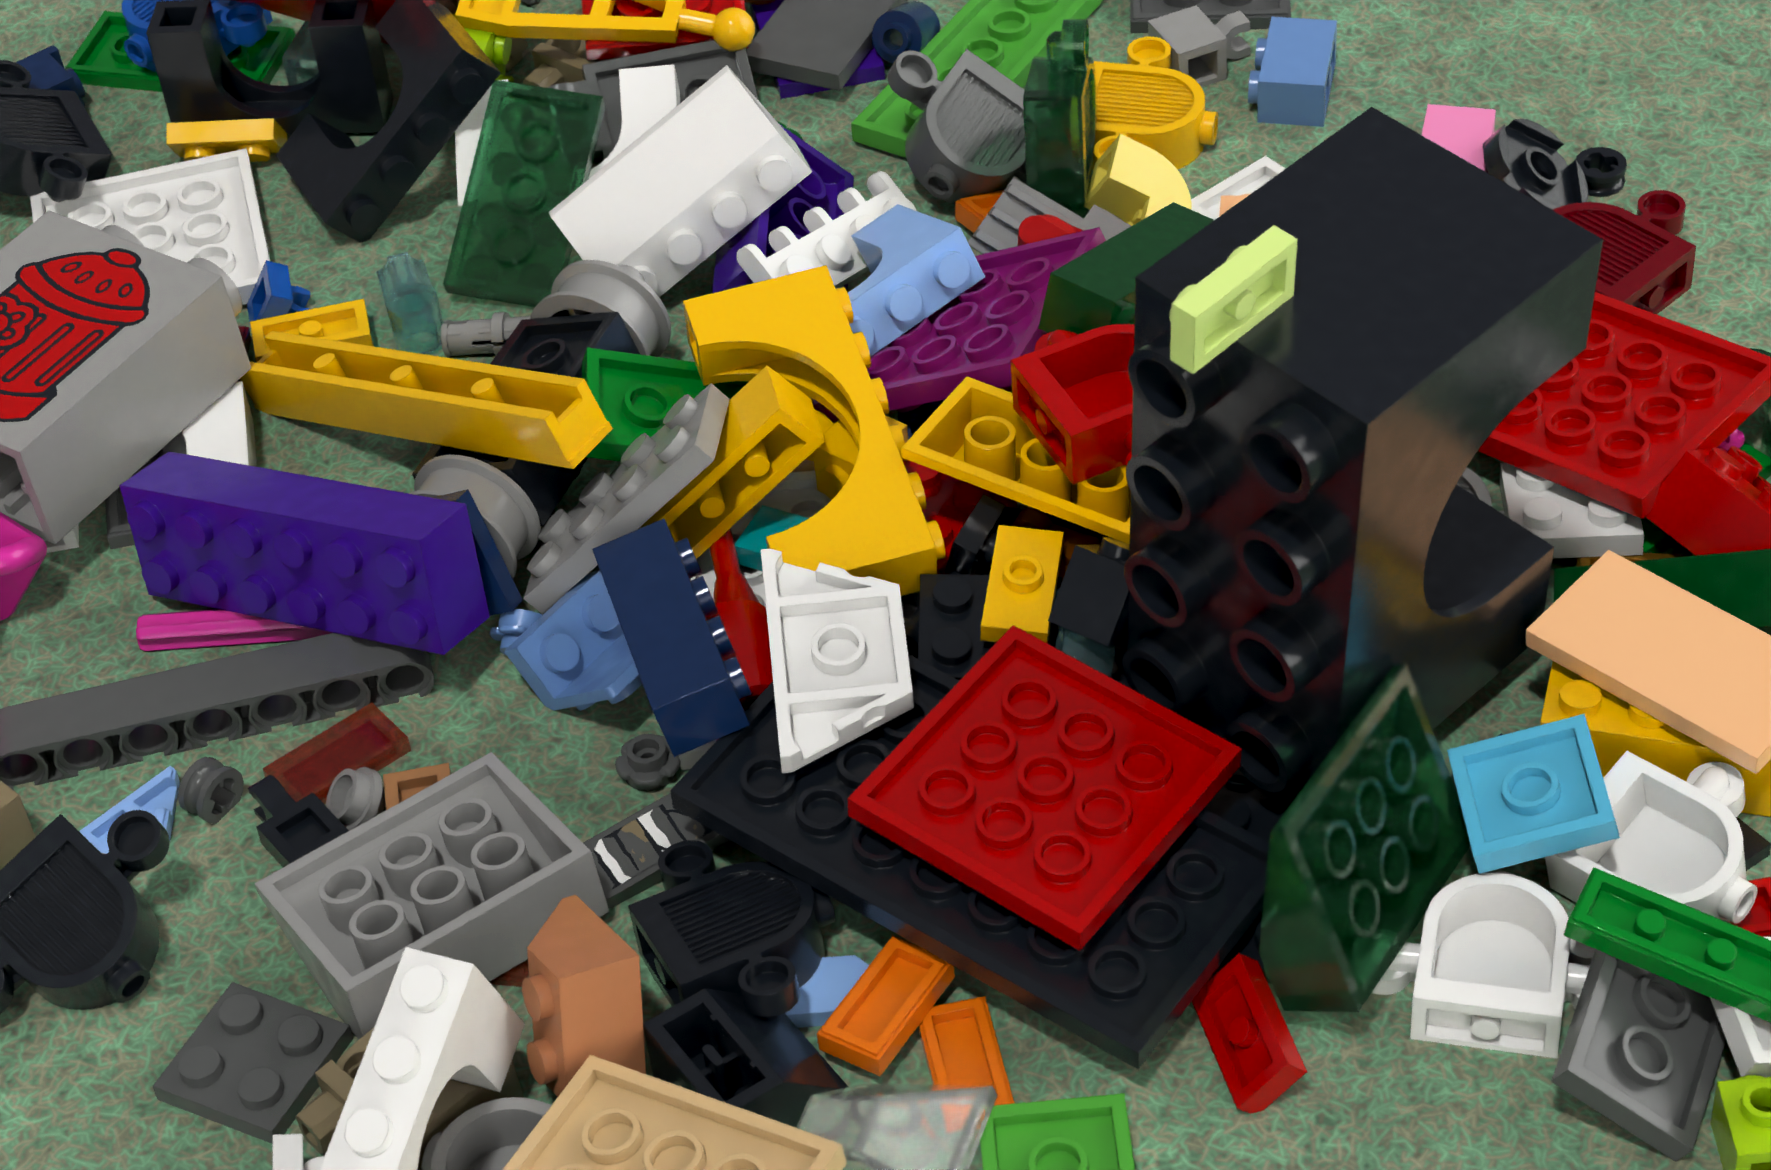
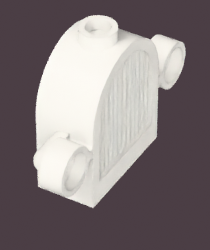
M1626 751L1603 778L1620 838L1545 857L1550 888L1576 903L1593 867L1728 923L1730 921L1735 924L1741 922L1751 910L1757 896V886L1748 882L1746 878L1743 835L1736 819L1745 806L1744 780L1741 773L1735 767L1723 762H1708L1696 767L1690 773L1686 782ZM1570 939L1568 960L1570 963L1591 965L1596 949Z
M1493 872L1460 878L1440 890L1426 910L1421 944L1402 942L1389 936H1377L1364 941L1358 947L1355 954V977L1364 989L1380 995L1400 992L1407 987L1409 982L1415 981L1412 998L1410 1039L1558 1058L1563 1004L1566 1001H1570L1574 1009H1576L1590 965L1568 963L1570 938L1563 936L1568 916L1554 895L1531 880L1509 872Z

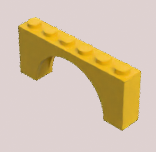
M827 265L683 300L687 339L703 386L710 383L750 381L767 365L804 394L824 405L835 414L852 435L858 448V456L852 473L838 494L824 508L807 520L782 532L766 536L767 549L781 551L784 563L816 571L821 562L845 569L849 574L856 577L871 576L899 584L901 596L920 591V574H937V560L946 556L945 545L937 521L926 522L922 512L923 509H926V497L919 474L916 471L907 473L903 463L907 459L901 458V447L905 444L902 430L898 424L888 425L885 415L889 414V404L883 382L880 377L871 379L867 371L868 368H871V358L863 332L853 333L850 324L853 323L854 319L846 288L835 289Z

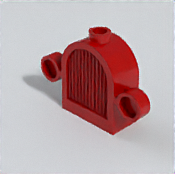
M1134 324L1106 325L1081 334L1061 329L1044 334L1037 340L1035 351L1010 360L1013 409L1073 485L1123 465L1127 467L1131 459L1133 387L1129 378L1128 363L1131 355L1134 353Z

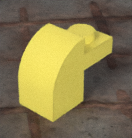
M1120 134L1094 165L1084 207L1090 210L1095 204L1133 226L1173 202L1191 209V197L1182 175L1168 159L1157 151Z

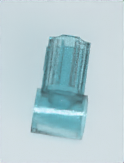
M407 252L388 256L386 264L376 273L396 348L400 351L434 355L442 349L441 326L444 321L437 292L432 287L424 260H417Z

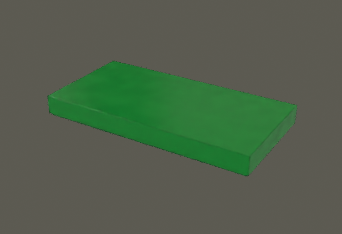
M104 11L65 67V69L72 68L76 72L82 85L162 92L157 72L137 66L126 54L124 42L129 38L122 12ZM267 26L265 36L253 46L244 47L240 45L229 53L227 57L239 71L248 77L265 84H270L297 40L295 30L289 27Z

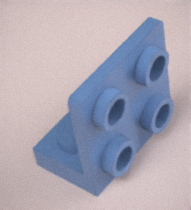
M600 570L589 572L504 650L505 654L544 706L553 711L575 706L581 711L596 702L608 700L611 704H616L630 696L642 684Z

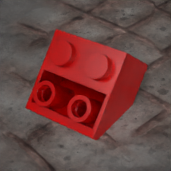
M1731 446L1728 451L1724 448L1713 447L1712 450H1688L1661 484L1653 508L1645 517L1695 556L1771 549V484L1759 475L1763 466L1751 455L1735 446Z

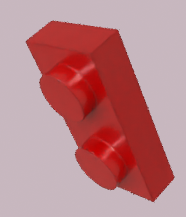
M1238 953L1202 987L1192 1000V1003L1237 1109L1252 1114L1265 1110L1306 1074L1307 1070L1259 962Z

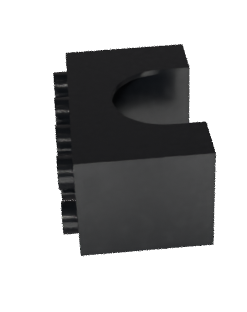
M1370 107L1136 276L1134 353L1131 355L1128 363L1129 378L1133 387L1132 455L1126 467L1127 483L1131 491L1129 558L1124 565L1125 581L1129 589L1127 651L1122 658L1123 672L1130 688L1179 715L1181 713L1186 714L1208 731L1242 748L1241 765L1238 770L1257 787L1272 793L1281 792L1288 787L1331 818L1528 648L1526 646V629L1545 610L1554 546L1456 484L1474 455L1499 423L1531 392L1586 349L1603 239L1379 110ZM1273 225L1298 239L1294 296L1195 374L1188 372L1170 360L1171 323L1169 314L1172 303L1184 288L1191 284L1199 283L1224 264L1235 249L1243 245L1247 246Z

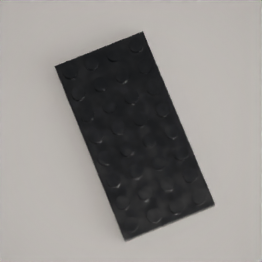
M909 654L913 709L794 772L782 773L772 681L745 710L750 725L719 738L670 790L672 807L1138 1070L1293 870V854L1204 808L1080 951L848 816L847 798L959 682V680Z

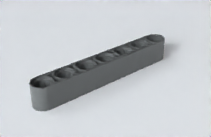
M330 633L7 706L0 709V780L12 790L13 786L33 781L36 786L79 776L78 771L98 766L100 771L141 762L143 761V756L164 752V756L206 747L208 746L207 741L225 737L232 741L271 732V727L292 722L293 726L336 717L335 712L356 708V711L359 712L398 703L399 697L419 693L420 697H424L430 693L434 686V673L430 655L426 651Z

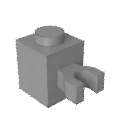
M1197 5L1148 21V36L1162 38L1171 46V69L1189 75L1201 87L1227 79V58L1235 60L1250 55V46L1241 36L1235 37L1241 32L1250 30V20L1241 11L1224 16L1215 25Z

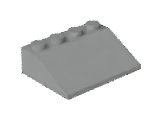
M492 752L254 883L259 896L338 1016L344 1023L350 1025L351 1031L358 1039H361L375 1027L405 947L474 964L490 982L528 959V945L562 898L577 895L599 917L609 912L592 852Z

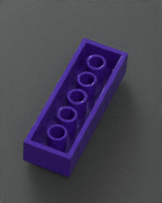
M170 451L119 485L148 595L445 655L490 617L467 505L465 503Z

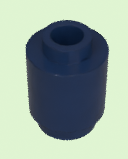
M906 2L884 13L876 20L872 30L873 45L877 53L890 63H894L898 55L904 51L914 50L921 52L940 31L939 18L928 5L922 2Z

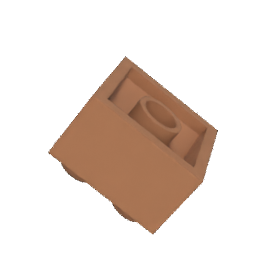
M577 895L562 898L527 947L529 977L524 978L522 982L523 999L527 1011L532 1017L534 1041L529 1042L527 1045L528 1064L537 1083L540 1085L546 1084L557 1097L590 1055L646 1074L639 954Z

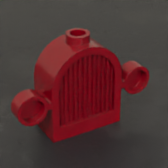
M1665 190L1647 192L1638 200L1636 215L1623 208L1597 202L1573 203L1553 209L1556 213L1603 239L1595 292L1658 314L1691 288L1696 246L1676 236L1683 229L1686 208L1685 201L1678 194Z

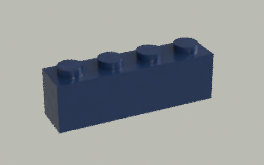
M664 518L593 548L594 556L650 706L673 756L677 757L749 726L750 723L740 699L752 693L737 657L735 656L726 661L723 659V657L733 654L735 651L720 616L707 620V617L718 613V610L704 577L701 576L691 581V578L702 574V571L688 538L686 537L675 542Z

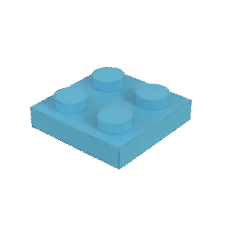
M1585 714L1447 749L1473 857L1479 874L1620 838Z

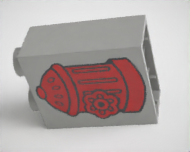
M49 210L0 250L1 513L42 539L57 544L116 491L120 484L136 473L251 369L235 318L242 310L241 295L234 282L220 267L204 258L196 257L186 263L149 249L132 233L120 226L108 225L104 229L99 230Z

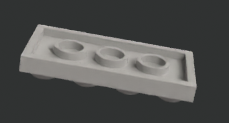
M712 383L694 399L689 394L684 395L668 411L663 420L665 425L652 437L643 433L630 444L621 457L622 464L609 476L602 471L591 479L579 496L580 502L568 513L563 509L556 511L542 526L541 532L538 535L542 543L540 549L527 566L531 576L523 599L541 614L546 612L598 565L592 550L593 548L640 528L715 460L730 399Z

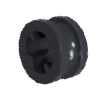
M1593 147L1583 150L1577 155L1576 160L1584 172L1589 196L1608 197L1617 194L1624 188L1627 161L1620 152L1611 148Z

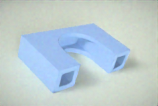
M897 204L851 235L871 272V275L865 281L848 292L854 319L853 323L850 324L853 333L863 332L871 357L985 278L961 228Z

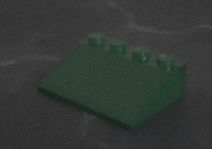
M1394 665L1270 832L1259 954L1263 961L1265 973L1271 980L1284 1011L1359 1012L1426 913L1432 899L1443 888L1471 846L1458 794L1407 665Z

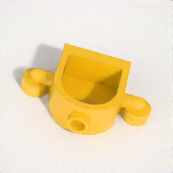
M1152 36L1141 37L1128 45L1127 64L1084 60L1061 125L1062 152L1071 159L1075 168L1093 170L1097 160L1115 139L1122 134L1157 151L1178 170L1193 162L1201 154L1205 145H1215L1218 132V112L1205 111V94L1196 80L1185 73L1171 69V46L1166 40Z

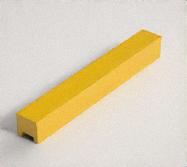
M271 331L264 337L270 350L257 363L250 362L251 369L240 378V381H243L244 388L255 404L254 407L269 415L574 469L613 429L583 378Z

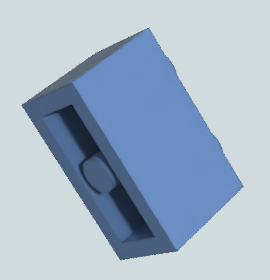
M1271 17L1267 38L1257 39L1255 70H1251L1249 76L1248 103L1257 104V123L1324 127L1336 64L1337 20Z

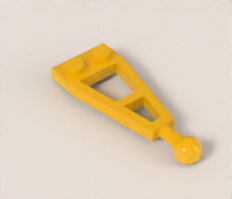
M460 0L455 13V18L464 28L494 32L495 35L508 38L676 43L679 30L712 36L720 47L733 52L746 48L752 42L755 35L754 21L746 11L740 8H727L714 15L686 9V0H633L662 11V18L611 16L616 0H594L590 15L518 12L521 0Z

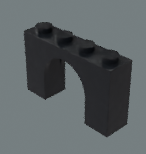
M210 0L157 1L146 34L171 123L274 118L287 135H292L308 113L343 133L379 132L389 120L394 99L380 34L375 28L377 20L372 0L315 1L308 28L319 72L305 82L289 86H276L256 81L239 71L231 63L223 50Z
M396 0L375 26L399 57L403 70V82L399 100L392 115L373 138L356 147L347 134L308 113L276 154L279 161L323 222L360 243L371 239L501 74L448 8L435 0Z

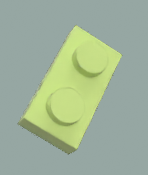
M1273 225L1247 246L1243 245L1235 249L1224 264L1199 283L1191 284L1184 288L1172 303L1169 314L1171 323L1170 360L1188 372L1195 374L1294 296L1298 239Z

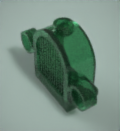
M1063 19L1062 31H1054L1047 37V57L1033 58L1023 95L1026 179L1029 187L1085 218L1089 212V209L1085 208L1084 204L1092 177L1093 149L1096 140L1097 100L1095 65L1093 57H1089L1088 19Z

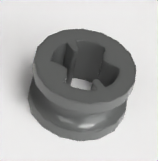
M203 757L195 761L186 771L178 789L180 807L190 814H198L201 819L210 824H217L240 801L244 786L242 774L230 766H223L221 762L212 757Z

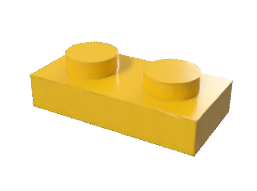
M274 118L166 123V144L179 157H184V161L247 148L250 162H267L270 160V153H278L287 141V133Z
M364 299L250 321L256 363L270 350L264 337L271 331L374 346Z

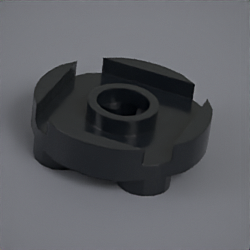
M1514 119L1507 126L1504 124L1483 143L1484 161L1488 174L1549 209L1553 210L1568 204L1587 202L1588 185L1579 163L1575 159L1571 164L1567 165L1564 158L1557 152L1564 144L1555 134L1542 125L1527 119Z

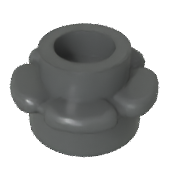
M642 734L626 742L621 748L622 756H619L615 762L618 775L626 780L631 787L641 791H653L668 785L675 777L681 765L679 756H673L665 737L654 734Z

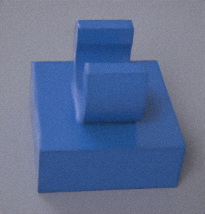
M265 261L247 302L249 322L310 309L306 307L311 296L310 291L302 287L291 286L287 265Z

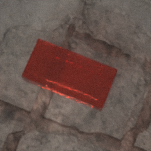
M371 702L262 769L265 777L270 774L273 775L295 802L313 792L326 804L330 786L342 770L347 768L357 770L361 767H367L378 772L409 753L411 747L408 737Z

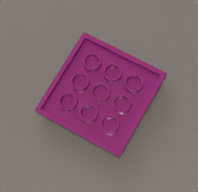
M1100 227L975 256L985 278L870 357L871 368H868L867 371L871 379L881 378L887 394L889 411L897 410L900 413H905L920 407L924 403L944 400L966 376L1005 391H1012L1010 360L1035 351L1037 340L1047 333L1038 329L1050 273L1105 242L1106 239ZM816 400L812 402L814 409L825 414L832 422L839 420L824 405Z

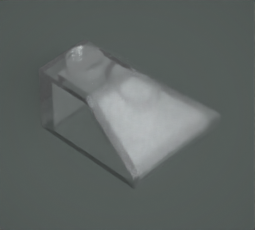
M860 1084L810 1095L796 1128L842 1144L847 1162L843 1170H969L998 1095L993 1086Z

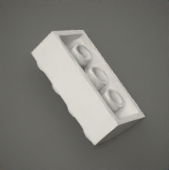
M726 65L553 208L549 214L582 260H600L618 266L629 265L642 274L645 282L660 297L813 171L795 141Z

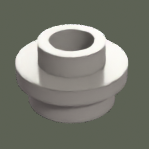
M361 767L357 770L347 768L342 770L332 782L327 795L326 807L349 831L383 812L386 802L380 774L376 770L367 767Z

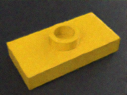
M998 525L981 621V641L997 642L1014 625L1048 644L1051 622L1048 619L1055 601L1064 532Z

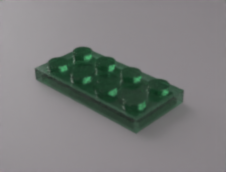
M500 80L494 81L443 281L446 293L536 307L544 297L551 294L554 280L562 269L569 264L573 246L552 220L549 212L589 179L606 108L603 96Z

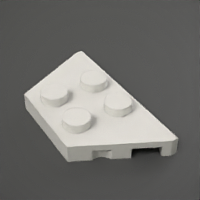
M761 549L782 773H790L914 708L899 584L871 576L856 577L849 574L845 569L821 562L816 571L784 563L781 551Z

